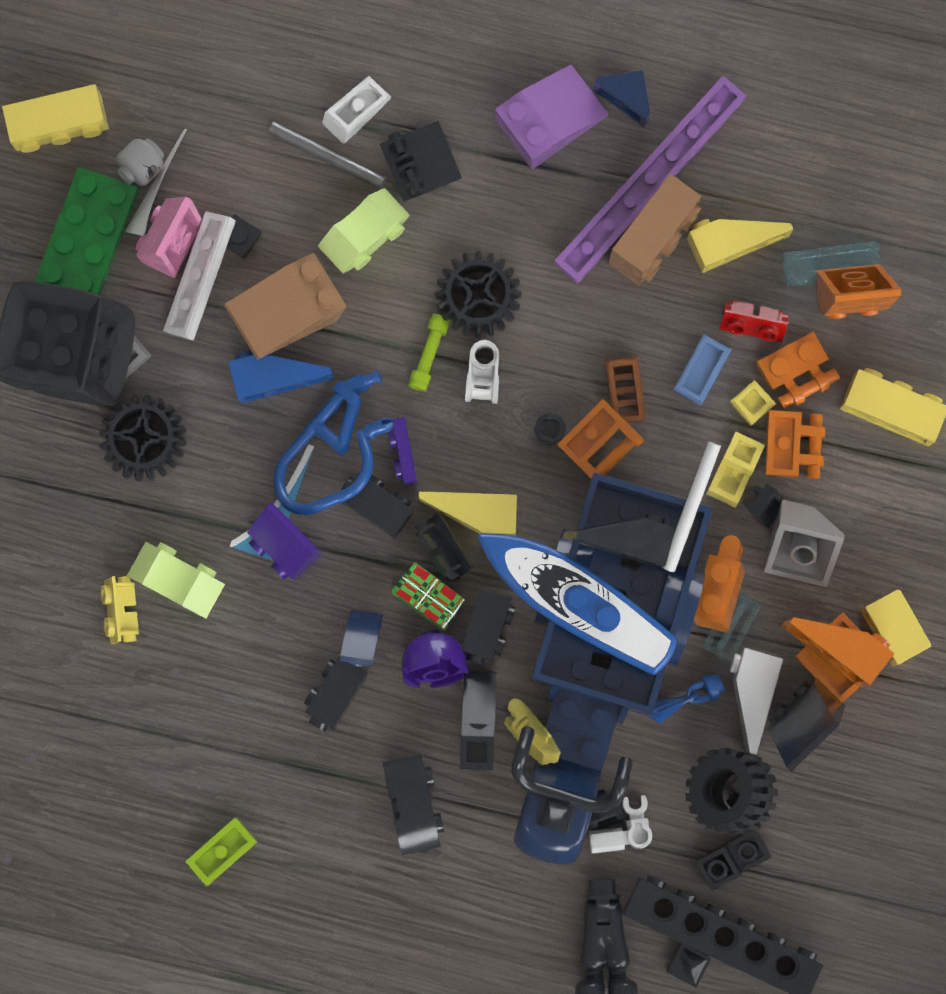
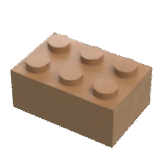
M670 173L613 247L608 264L637 286H640L644 279L650 282L660 269L659 265L663 261L661 258L663 254L669 257L679 244V239L682 236L680 232L682 230L688 232L698 219V214L701 211L698 205L702 196Z

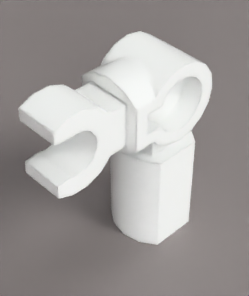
M645 795L640 796L641 806L636 810L629 806L628 797L623 798L622 808L629 815V821H626L627 831H623L622 827L589 831L592 854L624 850L625 845H630L634 849H643L650 844L652 832L649 828L648 818H644V812L648 806Z

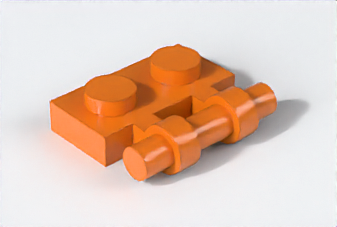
M814 331L756 363L771 391L783 385L787 392L777 398L782 409L793 404L798 406L805 402V398L817 391L824 392L830 388V384L840 379L835 368L825 373L820 370L819 366L827 362L829 358ZM808 372L812 380L798 387L794 379Z
M768 411L765 476L797 478L799 476V465L808 467L807 479H820V467H824V456H821L822 438H825L826 428L822 427V414H810V426L801 425L802 412ZM801 437L809 438L808 454H800Z

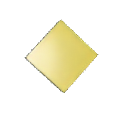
M755 380L729 402L750 426L776 405Z

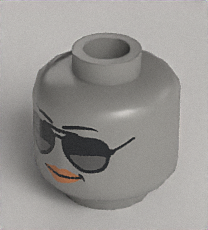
M148 138L145 140L133 139L116 157L119 167L117 173L129 185L135 183L139 186H145L162 171L164 167L162 160L164 154L158 145Z

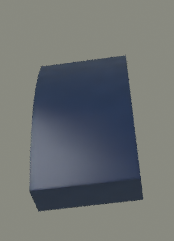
M351 609L342 644L340 661L348 662L355 667L373 666L383 614Z

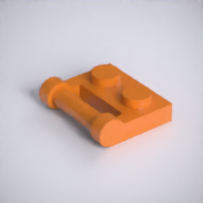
M602 399L557 445L592 479L594 472L606 475L635 445L639 447L645 440ZM621 430L626 437L594 467L589 460Z

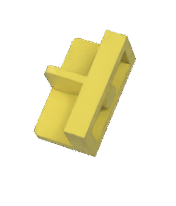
M895 590L860 609L872 632L881 635L891 644L888 649L895 653L889 660L891 666L899 665L931 647L930 641L900 590Z

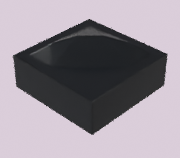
M680 943L666 972L697 988L712 958Z

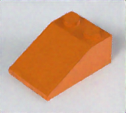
M880 264L816 270L818 309L823 316H827L830 319L845 318L849 313H859L864 316L876 315L878 310L889 309L902 296L901 288Z
M796 617L784 621L781 625L782 628L858 687L871 685L895 654L888 649L891 644L875 632L873 635H870L868 632Z

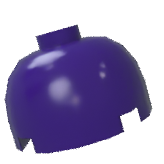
M438 630L422 632L421 636L416 637L406 646L403 653V681L415 688H420V682H432L430 684L431 688L449 686L464 679L463 672L468 673L467 659L461 645L455 638L440 633Z

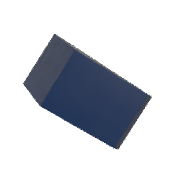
M643 70L599 76L596 79L593 89L595 93L641 126H646L650 116Z

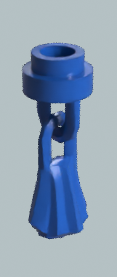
M708 674L701 677L700 681L688 688L687 694L678 698L669 697L656 700L653 714L649 715V718L661 724L689 701L693 704H702L710 699L714 701L720 698V694L724 693L725 689L717 674L713 676ZM704 686L707 694L698 697L699 693L694 691Z

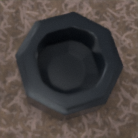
M552 413L539 417L534 428L538 442L548 446L559 443L566 431L562 418Z

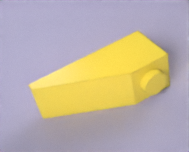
M705 219L691 227L692 231H689L687 241L701 272L704 273L789 237L793 227L791 223L718 219L710 223L709 219Z
M419 491L421 503L479 534L494 533L516 536L517 495Z

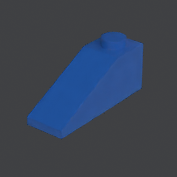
M252 351L235 355V360L228 361L237 398L241 404L334 379L330 367L270 355L257 360Z

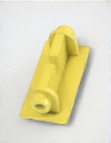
M115 576L104 580L105 585L101 586V600L103 605H107L108 616L104 619L105 635L110 637V644L120 642L122 636L123 642L137 641L136 635H139L137 612H125L124 608L125 606L136 605L135 584L131 582V578L128 576L118 577V583H116Z

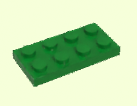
M78 167L34 282L79 289L100 296L140 191L139 188Z

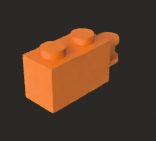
M729 535L723 538L717 556L709 554L705 568L703 589L694 618L698 626L726 633L729 631L745 575L744 567L740 562L743 548L736 536Z

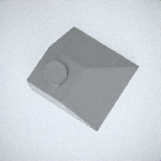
M782 499L773 527L764 572L827 587L845 535L815 507Z

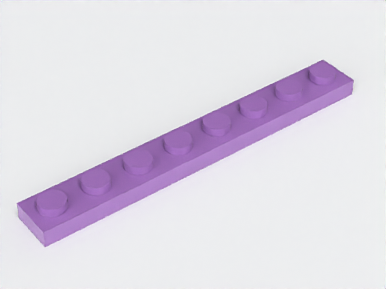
M722 76L555 259L554 264L575 283L579 284L626 232L671 173L675 177L746 100L747 95L726 77Z

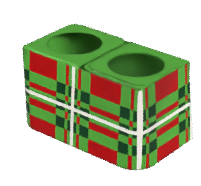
M416 562L413 563L391 590L394 596L440 630H445V632L465 602L462 596Z

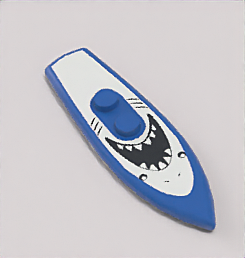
M480 533L478 535V540L498 575L521 599L552 622L651 675H656L670 661L677 645V638L633 601L584 565L545 544L523 537L494 533Z

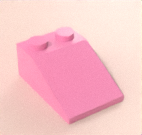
M186 196L167 198L162 206L158 205L151 216L150 222L153 223L147 234L144 233L139 238L136 245V251H138L136 256L142 263L174 279L196 239L202 222V218L192 199Z

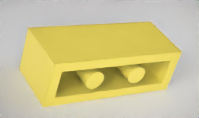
M96 84L2 106L10 143L16 151L21 150L24 153L34 152L41 145L49 143L63 145L71 141L70 138L96 137L102 131L109 129L102 96Z
M865 368L864 371L859 369L853 375L839 410L929 447L935 443L946 417V405L942 404L943 400L929 393H925L924 396L912 391V386L901 381H894L892 383L882 379L883 375L873 369Z

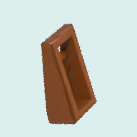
M634 354L606 358L605 365L611 407L627 423L646 420L638 356ZM632 367L631 372L614 374L613 368ZM633 379L634 381L633 385L619 387L615 385V381ZM635 392V398L617 400V394ZM637 405L638 411L619 413L618 407Z

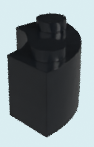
M421 755L383 763L389 799H391L395 818L394 824L402 855L441 847L438 833L444 832L441 813L434 814L429 787L435 785L431 766L424 768Z

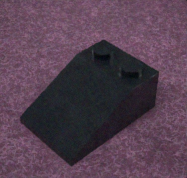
M818 678L811 684L804 681L792 694L796 698L788 706L782 703L769 716L773 721L770 723L768 730L786 767L791 772L841 722L845 705Z

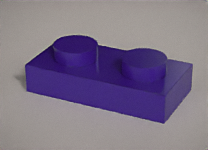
M405 417L393 419L394 426L388 432L391 448H398L400 460L394 461L397 480L404 479L405 487L417 485L418 482Z

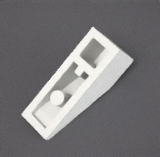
M744 648L741 649L740 654H734L730 672L735 673L733 686L746 752L757 755L783 659Z

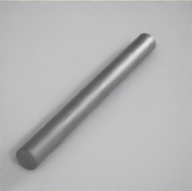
M274 121L269 128L268 133L379 189L383 187L386 181V177Z

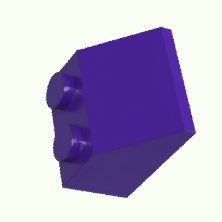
M272 502L247 531L252 537L248 542L250 546L261 557L267 553L275 561L271 567L284 580L289 576L295 581L322 555L315 545Z

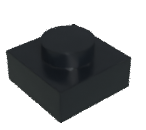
M234 214L232 219L236 220L226 248L245 259L262 232Z

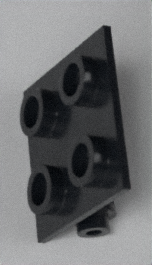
M439 121L401 135L400 132H394L388 136V141L380 144L403 202L462 179Z

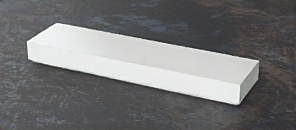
M205 211L164 326V332L194 341L236 220L228 216Z

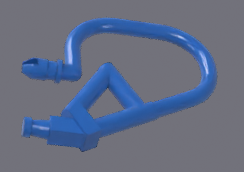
M378 370L363 376L360 374L346 381H339L333 388L336 393L279 459L273 476L274 490L278 501L288 511L298 515L315 514L351 499L366 486L371 477L374 463L369 438L374 439L377 435L389 432L394 426L392 418H382L375 421V423H368L365 428L357 431L356 437L362 456V467L357 479L349 487L315 502L301 504L289 497L285 487V473L291 461L315 435L319 436L339 455L342 456L347 453L362 402L358 394L369 390V386L374 383L382 382V376ZM347 401L339 436H337L325 423Z

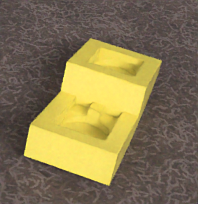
M735 432L706 494L736 508L765 445Z

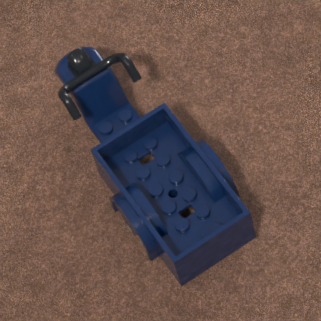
M594 472L576 529L631 518H645L646 514L665 518L664 524L677 528L687 500ZM699 505L675 572L665 570L662 566H650L640 563L638 571L619 566L621 556L563 538L564 532L569 530L563 528L556 550L571 557L607 581L677 638V645L667 664L674 667L678 665L693 625L703 589L705 571L697 569L696 565L713 508ZM537 612L534 624L546 627L530 681L550 687L547 701L553 704L545 728L551 734L561 753L557 763L541 765L535 760L530 778L526 774L525 765L535 731L528 726L522 728L512 760L511 773L515 782L527 793L514 833V843L524 854L532 858L561 865L571 863L579 856L592 812L610 811L623 800L633 764L632 759L629 757L620 758L613 788L609 796L596 799L601 772L616 723L623 724L628 711L644 716L653 714L666 666L656 675H651L581 639ZM593 652L612 657L609 670L590 664Z

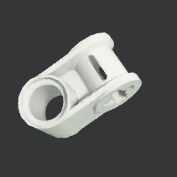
M478 341L471 348L465 402H470L472 399L491 400L492 404H497L499 352L496 345L491 341ZM481 349H488L493 353L494 358L488 364H480L475 358L476 353Z

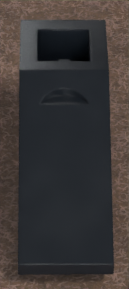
M468 670L467 674L464 672L460 769L493 770L497 672Z

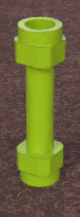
M433 313L429 321L427 330L430 333L417 370L412 371L408 387L414 390L426 392L431 380L429 372L441 337L447 334L451 321H444L443 315Z

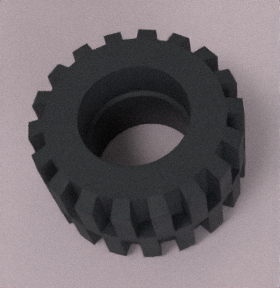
M730 748L713 749L707 752L708 757L700 756L697 759L698 767L692 766L689 771L692 774L691 780H686V786L690 787V793H685L686 801H691L692 803L688 807L691 814L698 815L695 820L702 825H706L707 829L731 834H748L750 830L756 831L761 828L760 821L767 822L771 817L768 811L775 810L777 803L772 802L773 796H778V789L773 788V783L777 782L776 777L773 774H768L771 770L768 763L761 762L762 758L758 755ZM735 774L740 783V794L737 802L728 809L723 799V789L728 778Z

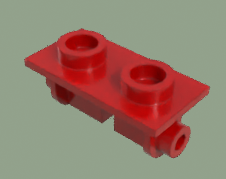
M732 300V303L725 302L724 315L719 330L728 331L735 335L743 334L761 338L765 341L782 343L789 324V315L783 314V310L760 306L759 315H753V304Z

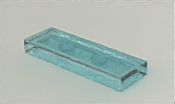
M878 241L782 254L786 286L817 283L816 270L880 264L882 266Z

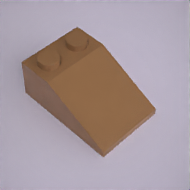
M314 253L283 267L224 305L257 360L337 322L347 308Z

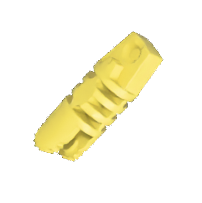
M518 698L511 699L508 705L511 715L505 718V726H507L517 741L523 727L533 728L535 734L529 755L541 765L557 763L561 752L551 734L524 702Z

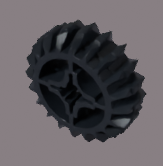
M476 251L475 260L470 261L468 253H464L463 264H460L457 259L451 261L454 271L446 267L442 270L443 275L448 280L442 278L437 280V286L445 289L435 292L436 299L444 300L437 304V310H448L442 316L443 320L448 321L454 318L451 329L456 331L463 325V336L466 337L470 334V329H475L476 338H481V329L485 328L487 329V334L490 337L493 336V325H496L501 331L505 330L506 326L502 318L513 322L514 315L509 310L519 311L520 304L513 301L522 297L521 291L514 290V288L520 285V280L518 278L509 279L514 274L512 267L502 271L505 265L503 258L498 260L496 264H493L494 254L492 253L487 255L486 261L481 260L480 251ZM471 272L488 273L477 281L470 280L467 277L463 278L464 275ZM496 278L500 281L505 291V299L502 305L490 293ZM455 285L467 297L461 311L456 308L451 297ZM485 287L484 299L480 300L479 297V301L474 300L472 302V291L476 289L478 293V289L483 290ZM478 309L495 312L485 318L469 317Z
M136 395L132 396L131 406L125 400H121L119 403L123 410L118 412L115 408H111L109 412L115 417L113 421L104 418L102 421L104 425L110 427L109 431L102 430L99 432L100 437L109 439V441L99 445L100 449L103 451L111 450L104 456V460L106 462L116 460L112 465V470L118 472L124 468L122 476L126 479H129L134 471V477L137 482L142 481L144 472H146L148 480L154 481L155 470H158L159 474L165 477L167 475V471L164 469L166 464L173 469L177 467L172 457L175 455L178 458H183L184 456L182 451L176 449L177 446L187 445L186 439L178 437V435L187 432L185 426H176L182 421L181 415L175 414L171 416L175 408L171 404L163 408L164 400L162 398H157L153 405L150 395L144 396L142 404H140V400ZM141 414L133 428L122 429L129 419ZM151 414L164 420L168 429V436L153 432V423L150 421ZM143 431L151 437L148 442L145 441V445H141V443L134 439L139 434L141 435ZM118 441H124L134 446L135 463L123 457ZM166 445L160 456L150 462H146L152 449Z

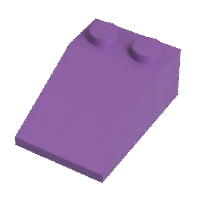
M572 65L521 90L495 109L496 123L532 170L609 115Z

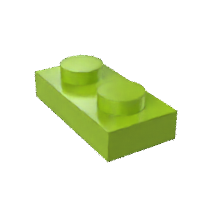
M235 817L185 862L206 886H209L258 841L241 821Z

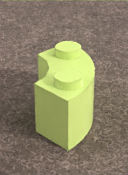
M383 188L368 195L354 211L333 225L318 244V247L343 274L354 267L356 270H360L371 260L370 255L388 239L393 241L405 230L402 224L410 215Z
M145 542L127 576L196 614L207 618L225 585L214 578L217 572L201 563L196 569L174 557L177 553L176 550L161 542L157 547Z

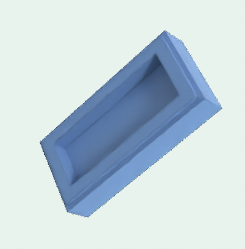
M703 334L673 392L701 406L732 349Z

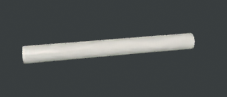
M708 441L674 533L666 566L662 567L665 570L671 572L676 570L721 448L716 443Z

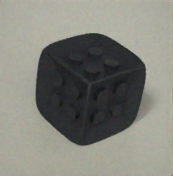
M24 281L13 283L5 301L0 322V381L21 390H33L37 393L59 399L93 405H116L124 387L135 335L134 312L126 305L112 298L100 297L79 289Z

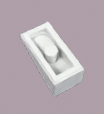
M368 76L325 112L322 123L344 144L391 99V96Z

